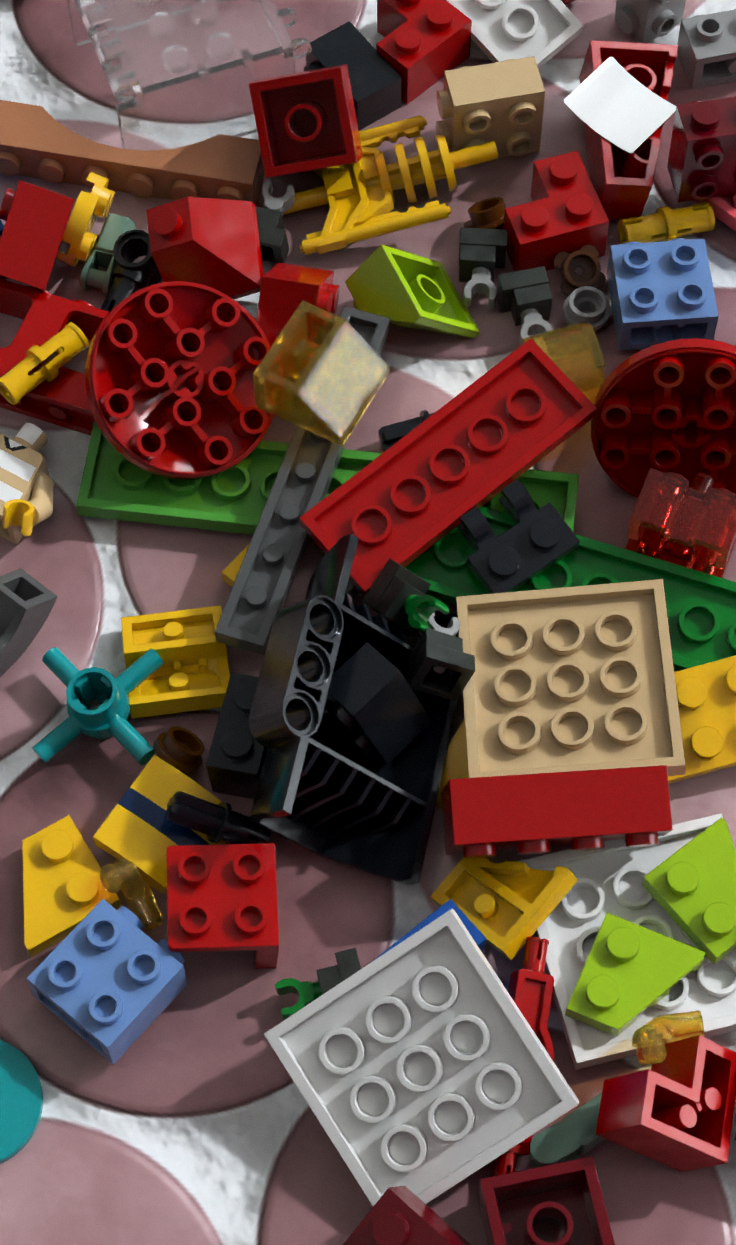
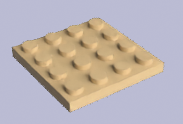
M663 579L456 597L457 615L460 623L459 638L463 639V652L475 656V672L463 689L469 778L667 765L668 776L685 775V758Z

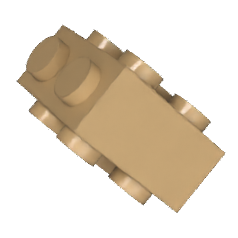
M535 56L507 59L501 62L477 66H464L444 71V90L437 91L438 111L440 118L443 120L436 121V134L445 135L449 152L490 141H495L499 158L522 156L527 153L540 151L545 89Z

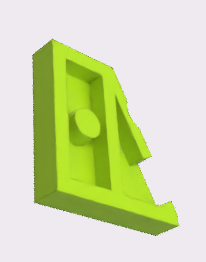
M721 817L645 875L642 886L700 950L706 952L705 956L714 965L736 948V851L728 824Z
M607 912L567 1005L565 1016L617 1037L637 1020V1016L645 1009L653 1007L668 995L669 990L686 975L698 970L702 965L706 952Z

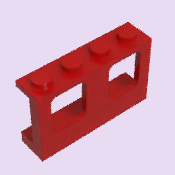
M0 277V313L23 319L12 343L8 347L0 348V377L4 376L25 359L26 351L33 345L40 347L64 329L65 325L70 322L77 325L87 339L92 341L97 328L109 311L95 308L83 300L72 301L53 295L47 290L42 291L33 287L23 286ZM47 357L44 361H42L31 371H29L28 375L30 376L42 365L47 363L49 357ZM61 367L58 370L59 375L51 382L45 380L21 398L15 405L10 404L0 393L1 408L91 436L93 424L96 421L88 402L84 373Z

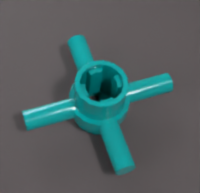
M57 647L48 650L43 656L42 661L67 687L66 703L69 717L32 747L36 755L46 763L83 733L97 739L114 736L140 765L148 763L156 752L127 721L130 712L128 694L164 665L161 657L151 648L114 678L111 673L102 668L92 667L79 671ZM96 699L100 705L97 706L98 709L91 710L87 705Z

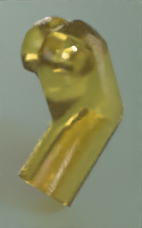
M116 858L113 864H106L101 868L100 880L102 886L110 893L122 891L130 911L145 926L142 932L155 929L164 922L165 919L152 890L132 861Z
M698 1010L660 1015L637 1029L632 1036V1046L637 1048V1060L642 1065L661 1063L667 1056L664 1044L697 1035L704 1037L701 1012Z

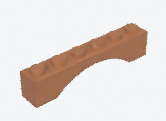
M0 100V173L3 175H19L43 179L51 183L63 182L93 188L94 183L86 180L89 173L93 172L109 179L107 189L132 193L139 197L151 196L170 200H179L185 197L252 201L257 205L265 176L259 140L218 134L201 142L173 149L148 151L121 149L94 142L72 132L56 121L42 106Z

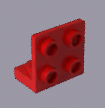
M275 843L169 846L166 850L169 951L254 950L255 969L277 968L279 927Z

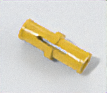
M707 201L675 209L665 206L657 208L656 212L652 214L621 219L617 225L619 241L621 244L633 241L639 243L670 241L689 234L712 231L715 226L712 206L709 207L710 203Z
M70 322L65 325L64 329L40 347L33 345L26 351V358L4 376L0 377L1 395L10 404L15 405L21 398L45 380L51 382L59 375L58 370L82 350L89 347V341L82 330ZM53 352H56V355L52 359H50L47 363L42 365L33 374H31L30 376L28 375L29 371H31L39 363L44 361Z

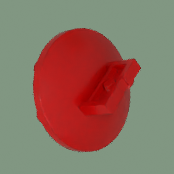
M183 281L163 282L142 288L118 303L102 320L92 338L86 358L85 385L87 398L94 419L109 443L128 461L139 468L162 477L197 479L229 469L242 461L257 447L270 427L275 413L278 398L277 366L273 351L263 330L250 313L237 301L214 288L202 284Z
M710 339L671 340L645 348L619 364L601 385L594 400L597 412L591 419L593 450L598 462L609 478L628 494L641 500L649 501L653 507L662 510L672 508L677 503L678 489L698 491V502L707 510H719L725 505L735 502L736 346ZM649 490V499L641 491ZM660 490H667V491H668V492H667L666 494H664V495H661V494L658 493V491H660Z

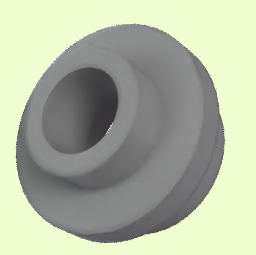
M591 286L579 287L566 298L563 305V317L573 329L581 332H593L601 329L608 322L610 304L599 289ZM587 310V311H590V312H592V313H583V312H581V311Z

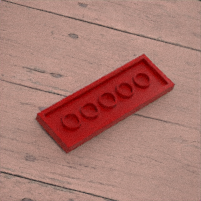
M530 338L300 517V525L325 554L344 536L352 534L359 538L349 581L365 597L390 558L406 567L461 523L459 520L461 516L474 507L478 509L497 495L501 489L516 480L595 416L597 408Z

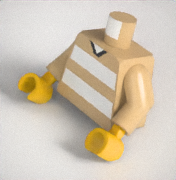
M27 422L23 424L13 439L0 433V536L16 545L20 542L23 535L30 536L32 528L48 519L53 513L54 482L49 476L45 457L39 453L48 442V437L39 427Z

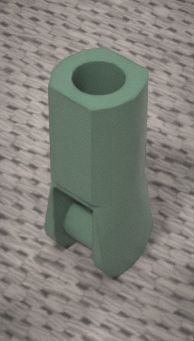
M113 213L107 215L95 246L83 266L80 276V288L82 290L88 291L90 287L102 289L103 294L107 295L114 281L111 274L117 263L113 253L114 244L118 237L126 231L136 230L134 222L129 217ZM100 266L108 269L107 271L98 270V267Z
M602 1093L564 1117L563 1121L555 1123L532 1139L530 1143V1164L532 1168L576 1160L580 1154L587 1153L606 1140L596 1135Z

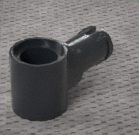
M134 229L126 231L116 240L113 253L117 263L111 274L114 281L99 309L110 312L118 303L142 288L157 284L162 279L150 252L149 234L143 230ZM146 256L142 261L133 263L138 257Z

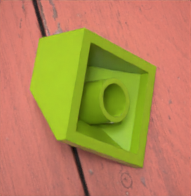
M381 244L345 281L354 299L353 306L355 309L390 318V325L467 338H475L480 334L477 325L468 309L465 308L463 300L441 262Z

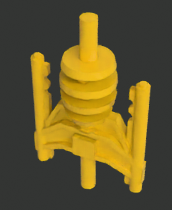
M422 115L359 131L363 157L356 163L313 170L324 180V186L295 193L293 206L284 212V215L328 203L330 205L323 230L306 234L307 239L301 241L302 244L299 245L300 252H304L305 255L317 252L318 254H323L345 248L351 243L449 218L448 214H451L450 205L446 206V203L439 204V200L427 202L423 208L408 207V210L404 213H400L398 210L390 212L394 209V204H396L393 191L405 188L408 203H416L414 186L425 183L430 200L438 197L434 181L446 179L449 192L458 188L454 170L499 159L495 141L449 152L445 135H435L438 149L427 152L423 137L414 138L418 156L406 159L401 142L394 145L397 162L386 165L383 152L380 153V150L375 147L381 146L384 141L398 142V139L403 136L408 139L420 136V131L425 130L424 126L427 125L426 117L422 118Z

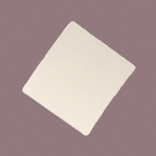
M609 57L564 99V103L584 123L606 140L628 153H633L676 111L675 105L642 85L613 57Z

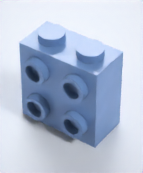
M676 238L661 242L639 243L633 241L619 245H610L606 274L619 351L645 349L655 344L678 339L698 338L714 340L719 315L705 239L687 240Z
M102 899L27 977V981L33 996L114 1065L188 983L185 969L182 965L185 959L180 952L169 951L168 941L161 939L156 943L142 932L145 928L144 924L128 908L120 906L116 910Z

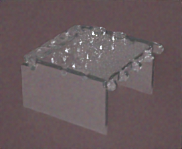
M67 0L73 39L76 46L92 42L103 70L106 71L105 76L116 101L123 102L116 104L123 149L147 151L173 149L198 143L218 134L241 137L257 132L249 83L260 79L294 74L295 59L307 56L312 50L307 38L301 37L291 40L286 31V28L293 26L298 20L294 9L288 7L277 10L272 0Z

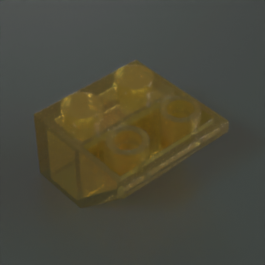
M302 300L253 373L256 407L343 446L389 375L390 367L346 319Z

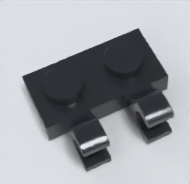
M518 479L501 489L503 496L499 498V502L516 522V525L496 538L487 519L477 507H474L459 518L462 523L458 526L459 531L476 551L467 558L466 564L489 594L514 592L576 550L580 544L579 539L550 502L539 510L536 509L530 494Z

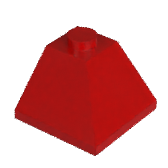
M185 197L146 210L150 252L163 282L183 281L202 284L214 288L232 299L260 292L261 279L264 274L256 205L252 201Z

